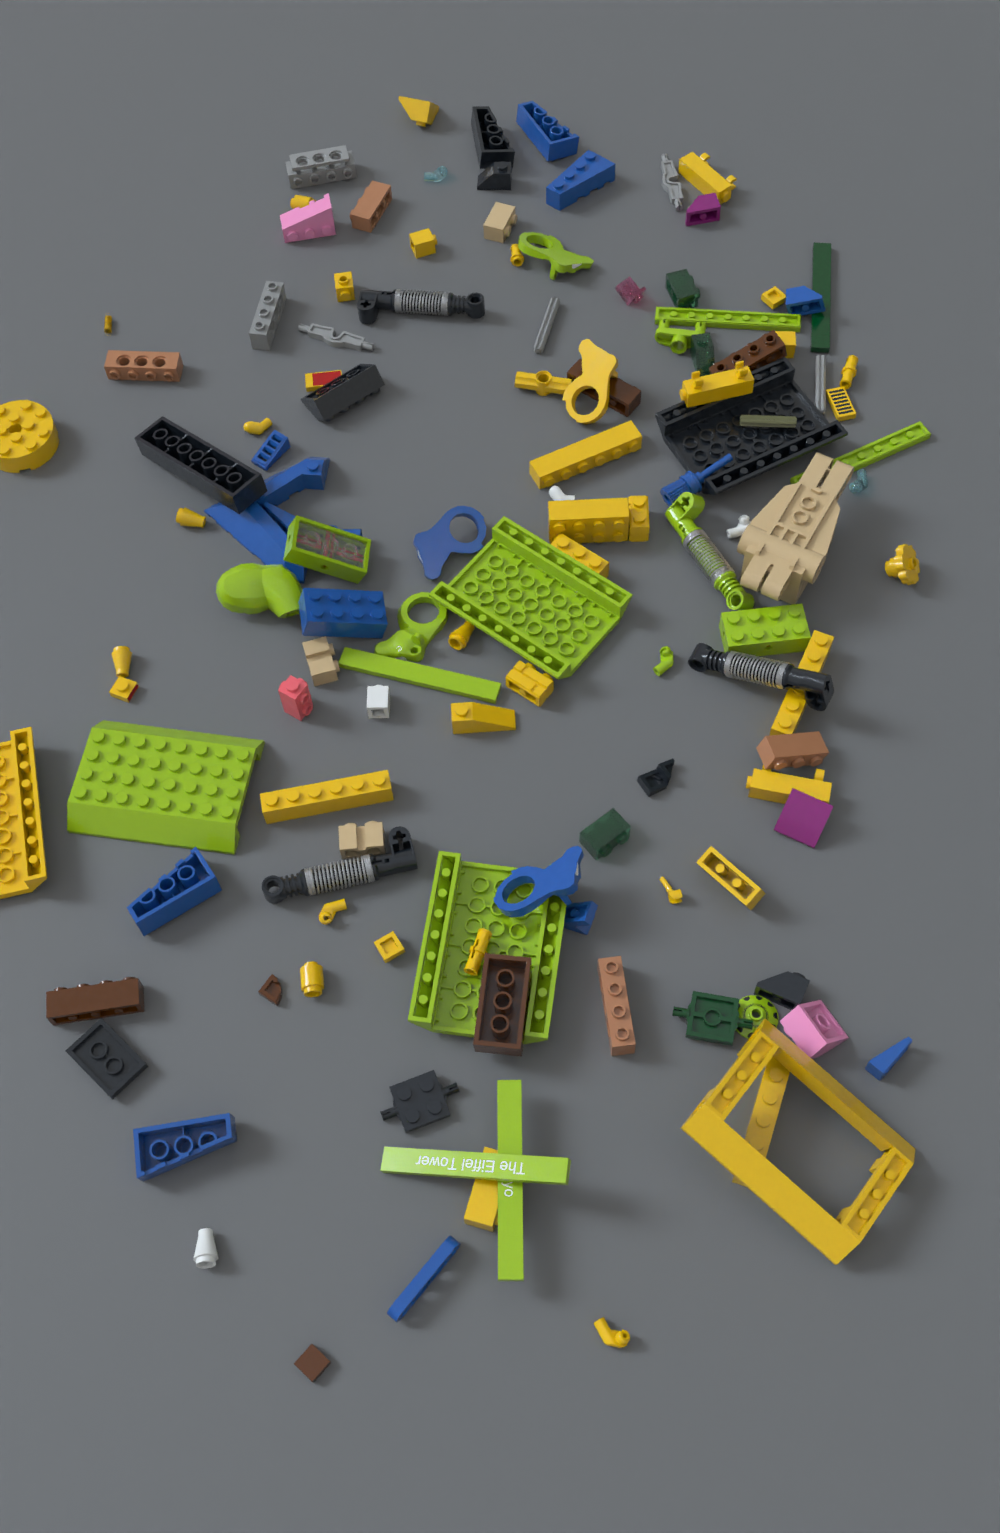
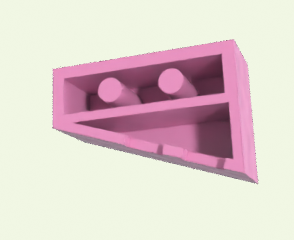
M329 193L324 195L323 199L316 202L314 200L310 201L309 205L303 208L297 207L280 215L285 243L336 235Z

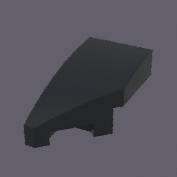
M674 759L658 764L655 770L638 776L637 782L648 797L667 788L675 762Z

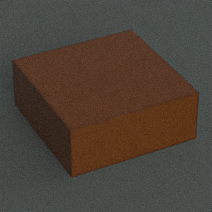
M313 1344L294 1363L313 1383L331 1364Z

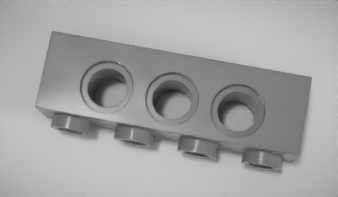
M266 281L249 331L252 349L268 351L271 349L287 299L283 282Z

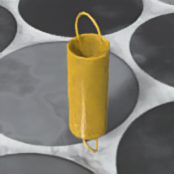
M105 314L104 332L105 334H110L112 332V317Z

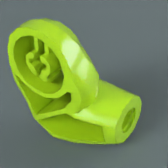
M240 564L223 573L216 584L218 600L223 607L231 612L250 615L269 609L279 618H288L300 614L298 602L302 592L301 585L295 574L282 564Z

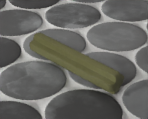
M740 416V426L795 428L797 424L795 416Z

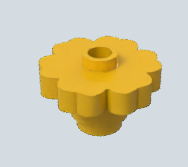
M903 544L898 545L896 548V556L885 562V571L889 577H899L901 582L907 585L916 584L919 581L918 573H920V567L912 545Z

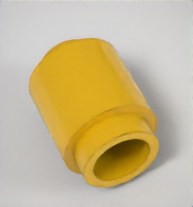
M295 195L291 199L290 206L293 209L297 207L303 208L314 199L312 197Z
M314 961L306 962L300 968L301 990L306 997H318L322 995V990L324 989L323 967Z

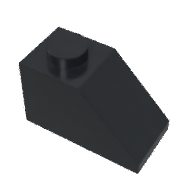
M511 162L492 163L478 175L477 190H511Z
M787 971L759 981L754 995L762 996L773 1003L793 1010L797 1005L801 1004L810 980L800 973Z

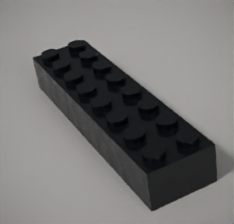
M163 416L135 437L143 456L238 514L242 513L267 492L261 473Z

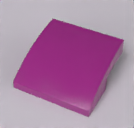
M792 788L774 831L815 848L834 806Z

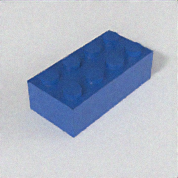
M302 589L298 603L303 636L383 638L388 625L383 591Z

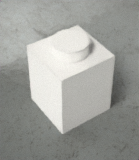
M375 685L367 687V712L369 718H390V692L388 686Z

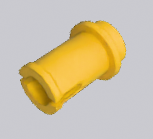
M513 244L510 248L512 255L510 261L514 266L519 267L524 262V256L518 248V244Z

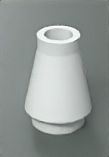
M203 1228L198 1231L193 1261L196 1262V1267L212 1268L218 1260L213 1229Z

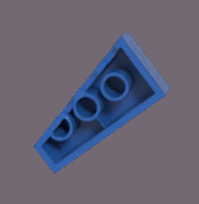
M534 101L518 104L516 122L547 162L577 154L579 136L577 134L572 135L568 127H562L558 124V120L555 117L548 116L547 111Z
M590 150L586 151L546 187V204L561 211L577 202V198L590 195V191L596 188L599 190L604 187L606 182L611 183L615 181L616 164Z
M196 846L190 851L191 854L186 859H181L175 864L176 867L168 875L164 874L158 879L159 882L152 889L148 888L126 907L143 936L222 891L216 876Z
M230 1113L133 1129L137 1179L144 1182L236 1142L235 1117Z

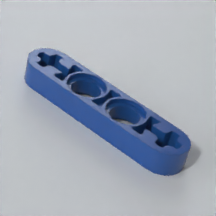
M450 1235L391 1305L387 1315L396 1323L399 1322L454 1256L461 1243Z

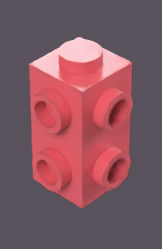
M290 675L286 681L280 684L278 692L284 712L302 721L313 709L311 695L305 680L302 678L297 679Z

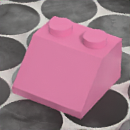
M821 1000L799 1004L780 1020L785 1033L811 1059L820 1057L849 1038Z

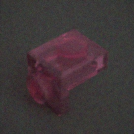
M630 276L615 287L627 305L633 301L635 304L644 297L642 294L646 290L645 287L639 289Z

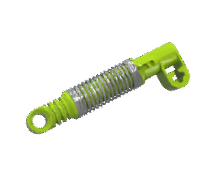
M683 492L667 509L665 517L681 537L684 548L698 567H700L716 590H720L722 595H724L727 606L736 611L752 609L754 606L753 596L747 593L739 584L735 571L724 559L706 532L694 523V520L705 507L703 497L690 492Z

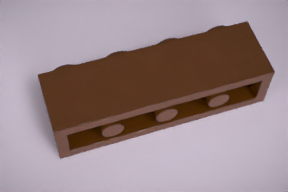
M579 359L567 372V378L572 379V382L583 373L582 359ZM610 377L608 407L629 417L641 403V390L620 378ZM589 388L581 392L599 401L596 389Z
M125 977L121 981L114 982L105 980L94 985L79 984L75 988L68 989L58 987L54 991L46 992V1018L53 1026L145 1012L144 986L139 978Z

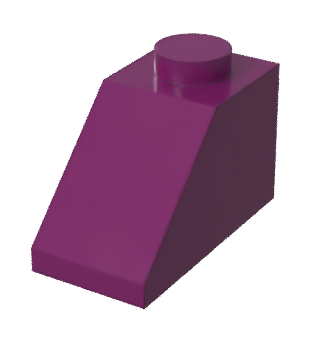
M716 193L699 195L686 210V226L720 220L721 206Z

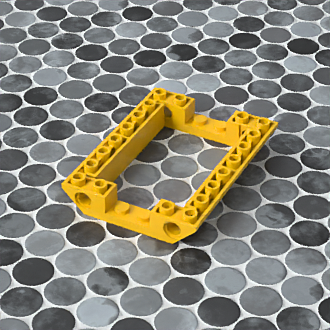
M764 1019L738 1052L737 1056L739 1057L717 1086L705 1095L681 1129L834 1265H837L861 1243L914 1164L915 1148L767 1019ZM772 1056L881 1152L885 1151L881 1158L876 1159L869 1169L872 1176L852 1205L843 1208L836 1219L724 1122Z

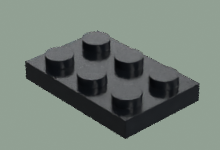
M102 1018L66 1050L70 1057L112 1100L148 1067Z

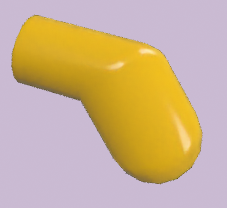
M265 418L260 423L249 421L243 427L247 433L260 435L272 426V421L269 418Z
M345 899L326 903L319 913V921L325 925L331 923L336 912L347 909Z
M604 1317L593 1323L607 1346L623 1348L630 1341L628 1331L610 1329Z

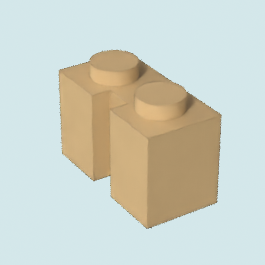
M499 202L494 204L483 225L484 239L504 243L506 237L510 236L512 226L516 225L517 222L515 206Z
M326 636L302 642L314 687L337 681L336 672H340L338 661L332 658L335 655L333 644H328Z
M369 821L365 823V826L357 827L355 823L339 826V848L342 859L357 858V856L361 857V855L368 854L375 856L385 854L383 823Z

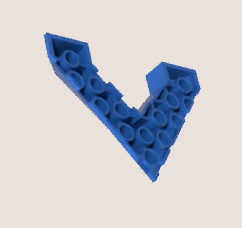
M309 457L265 479L267 492L240 514L220 502L205 509L204 513L216 520L220 527L227 533H231L233 538L249 552L260 558L264 565L282 564L295 574L299 583L304 584L308 568L283 560L287 534L267 514L264 503L268 502L278 506L288 500L289 496L296 491L301 492L304 489L324 490L330 458Z

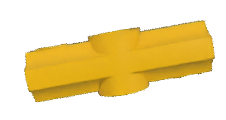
M518 371L515 376V388L535 390L540 396H546L550 393L564 395L566 388L572 383V379L554 377L548 371H539L536 374Z

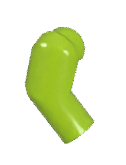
M668 646L660 649L661 663L653 668L657 676L662 675L674 664V654Z

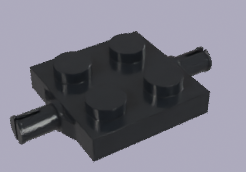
M432 1070L390 1086L394 1107L380 1111L383 1121L397 1116L402 1122L405 1132L408 1133L450 1117L447 1096L460 1091L457 1083L443 1088L438 1082L435 1071Z

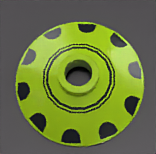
M750 995L739 1000V1018L753 1020L752 1030L741 1027L737 1028L736 1031L741 1036L749 1039L764 1019H767L777 1028L778 1012L768 999L758 995ZM752 1012H758L760 1017H753Z

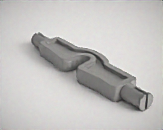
M665 153V155H661L662 187L668 193L671 204H675L676 211L679 212V210H683L681 183L675 182L678 180V173L673 161L669 160L668 154Z
M300 323L298 326V331L306 332L308 337L324 341L331 347H346L357 351L362 349L373 351L375 348L374 343L366 342L364 337L347 331H343L338 337H334L335 329L333 327L314 323L310 326Z

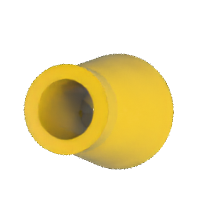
M184 507V509L179 508L176 515V523H179L180 526L204 528L206 517Z
M466 621L450 633L449 645L455 650L465 648L475 626Z
M117 646L111 653L116 676L126 678L129 676L132 652H130V648L127 646Z

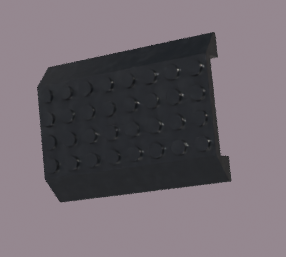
M786 357L751 371L754 377L753 392L750 394L687 408L685 401H682L655 414L665 444L686 471H691L694 474L700 473L728 453L733 457L731 462L704 479V483L701 484L703 494H719L848 435V432L838 420L829 423L793 380L795 368ZM740 416H795L797 424L795 428L740 426Z

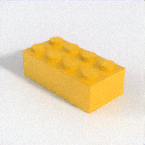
M628 498L548 501L549 544L561 533L579 544L628 541Z

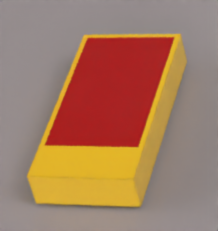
M335 370L305 374L306 391H315L342 375V371Z

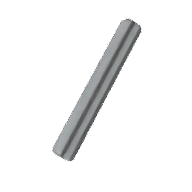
M552 297L550 299L533 347L535 353L541 354L544 351L560 305L559 298Z
M817 355L815 360V407L822 415L825 414L826 356Z

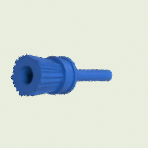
M728 453L700 473L694 474L691 471H687L686 474L679 477V480L661 488L660 492L665 503L670 507L683 492L700 493L702 491L701 484L704 483V479L733 460L731 454Z

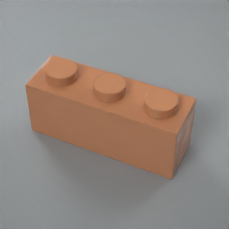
M371 181L362 197L358 199L355 208L350 212L352 228L369 233L373 231L392 200L391 185Z
M819 731L765 736L756 747L766 770H781L787 767L799 768L808 765L812 767L818 766L829 754Z

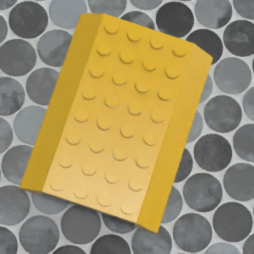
M32 727L10 731L11 740L0 743V899L33 892L47 879Z

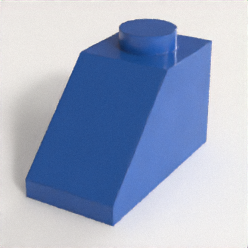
M806 286L786 289V308L788 314H801L802 316L826 311L823 297L819 293Z

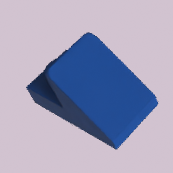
M593 901L577 902L566 907L564 928L587 935L595 918L598 905Z

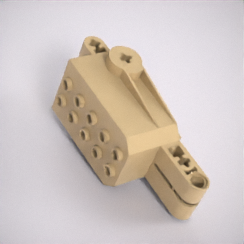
M817 452L799 482L784 486L758 513L744 530L737 547V552L744 555L740 577L741 586L755 592L761 591L762 595L776 601L783 600L789 604L797 603L808 583L813 584L816 581L825 563L840 512L837 501L851 479L854 471L853 466L837 460L832 467L834 459Z

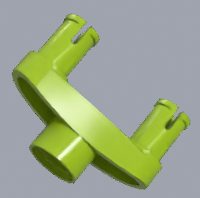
M664 318L659 320V326L655 332V340L659 344L669 346L672 352L676 354L684 353L686 348H700L706 342L705 331L707 325L705 322H702V326H700V322H697L695 324V331L669 328L671 324L669 319L666 318L665 323Z

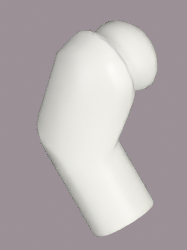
M552 486L549 490V495L554 501L575 500V495H565L558 486Z
M748 515L739 517L737 527L727 529L728 539L742 536L746 527L751 523Z

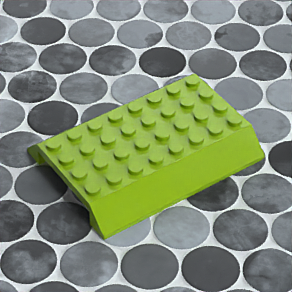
M503 516L492 528V539L448 585L441 581L429 593V597L559 680L571 677L620 622L632 598V594Z
M102 720L91 728L67 801L68 833L193 849L196 846L198 850L235 855L240 838L237 829L253 766L255 760L260 761L265 741Z
M439 851L408 1022L434 1033L474 1038L484 958L477 976L465 973L464 967L470 955V946H473L478 930L483 928L492 933L487 946V953L530 957L532 959L524 1044L548 1040L567 905L559 896L553 895L539 907L524 916L508 917L497 907L494 897L501 883L512 875L511 871L517 868L462 861L461 853ZM525 883L515 888L510 893L507 903L513 904L525 900L533 892L535 884Z

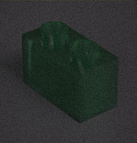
M687 269L667 273L665 288L675 308L698 307L700 290L698 287L696 288L693 276L689 275Z
M612 808L580 832L579 842L595 860H598L600 857L608 856L618 844L622 845L629 839L631 826Z

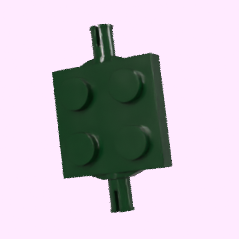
M693 991L688 1009L675 1006L673 1008L672 1016L686 1018V1038L733 1046L734 1034L737 1028L741 1027L752 1030L753 1020L739 1018L738 998Z

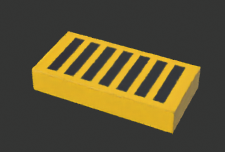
M844 386L826 390V398L836 420L840 422L856 418L855 409Z

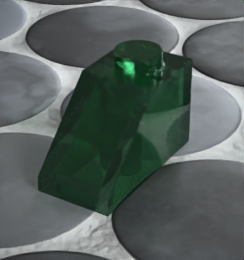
M710 333L691 335L690 353L695 371H700V377L710 375L709 367L715 364L714 346Z

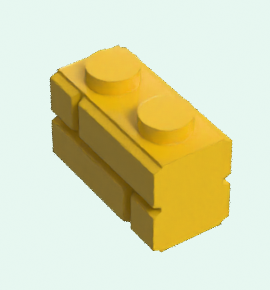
M629 496V541H649L648 496Z
M521 660L516 663L505 677L506 687L538 707H541L554 690V681L549 674H542L531 663L525 664Z

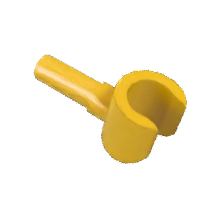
M662 876L659 880L668 893L669 902L671 904L682 902L681 890H673L665 877Z

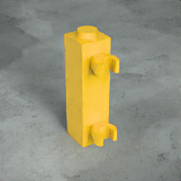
M691 152L680 158L678 173L702 194L716 193L720 205L731 199V191L736 188L733 182L737 178L730 175L724 179L709 166L706 160L710 156L707 153H703L699 157L694 152Z
M739 361L735 363V369L701 377L700 371L692 372V379L684 380L682 382V389L679 391L681 400L685 401L687 408L750 394L753 392L754 377L749 367H744V361Z
M763 765L762 770L754 768L752 776L747 777L745 788L749 789L748 797L782 804L786 803L792 788L829 804L832 783L823 781L825 770L816 769L814 778L809 779L772 772L771 769L766 770Z

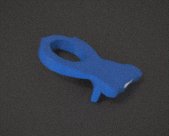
M456 506L447 511L431 529L415 535L413 545L416 548L418 559L423 565L424 575L428 580L437 579L441 575V568L451 552L474 553L484 547L481 543L486 536V525L484 517L480 512L472 507ZM461 516L471 519L477 526V538L469 543H462L454 539L449 529L451 520Z
M579 846L569 848L561 858L553 862L546 869L525 866L511 871L512 875L506 878L497 889L494 897L497 907L508 917H521L539 907L553 895L559 896L567 906L572 904L569 895L578 890V882L581 879L580 863L584 857L582 848ZM525 883L535 884L533 892L525 900L513 904L507 903L510 893L515 888Z

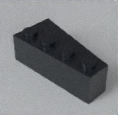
M473 106L471 127L480 169H486L492 163L502 161L511 162V167L513 168L515 151L510 147L509 140L504 137L502 128L497 125V119L490 107Z

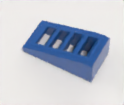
M274 430L252 458L251 462L267 471L290 448L288 437Z
M265 502L264 508L267 514L287 534L288 527L295 516Z
M907 1037L871 1059L865 1067L866 1071L877 1080H882L909 1049L912 1039Z

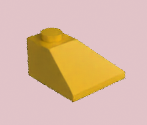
M399 96L400 103L410 119L416 122L417 126L426 127V124L432 125L439 111L438 105L429 101Z

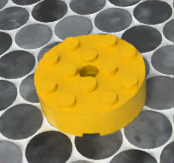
M16 400L0 405V470L9 473H20V470L29 468L34 470L48 462L59 446L58 430L50 412L41 404L29 400Z

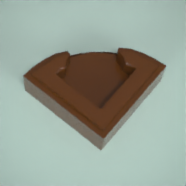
M272 974L258 993L278 1006L282 998V988L278 979Z

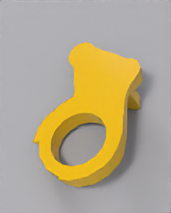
M585 339L579 345L583 373L568 385L562 400L566 401V409L576 422L592 424L600 420L608 409L610 377L618 378V372L615 370L619 364L618 359L614 355L597 347L590 339ZM585 389H596L599 401L595 410L587 415L578 414L575 408L578 395Z

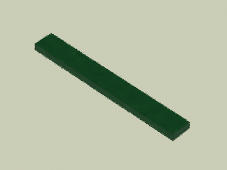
M814 242L812 290L822 295L826 311L811 314L810 352L829 353L831 243Z

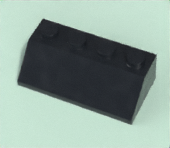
M359 364L301 398V401L317 420L328 422L335 418V414L349 410L350 405L364 401L365 396L378 393L380 387L385 384L376 365Z

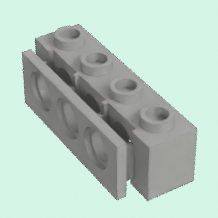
M346 145L289 155L290 161L285 162L291 189L357 178L352 150L347 151Z

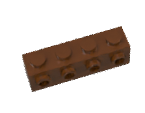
M772 330L754 342L748 343L737 352L731 353L720 362H716L713 366L709 367V372L714 374L735 369V363L739 361H744V367L748 366L750 371H754L786 357V346L775 330Z

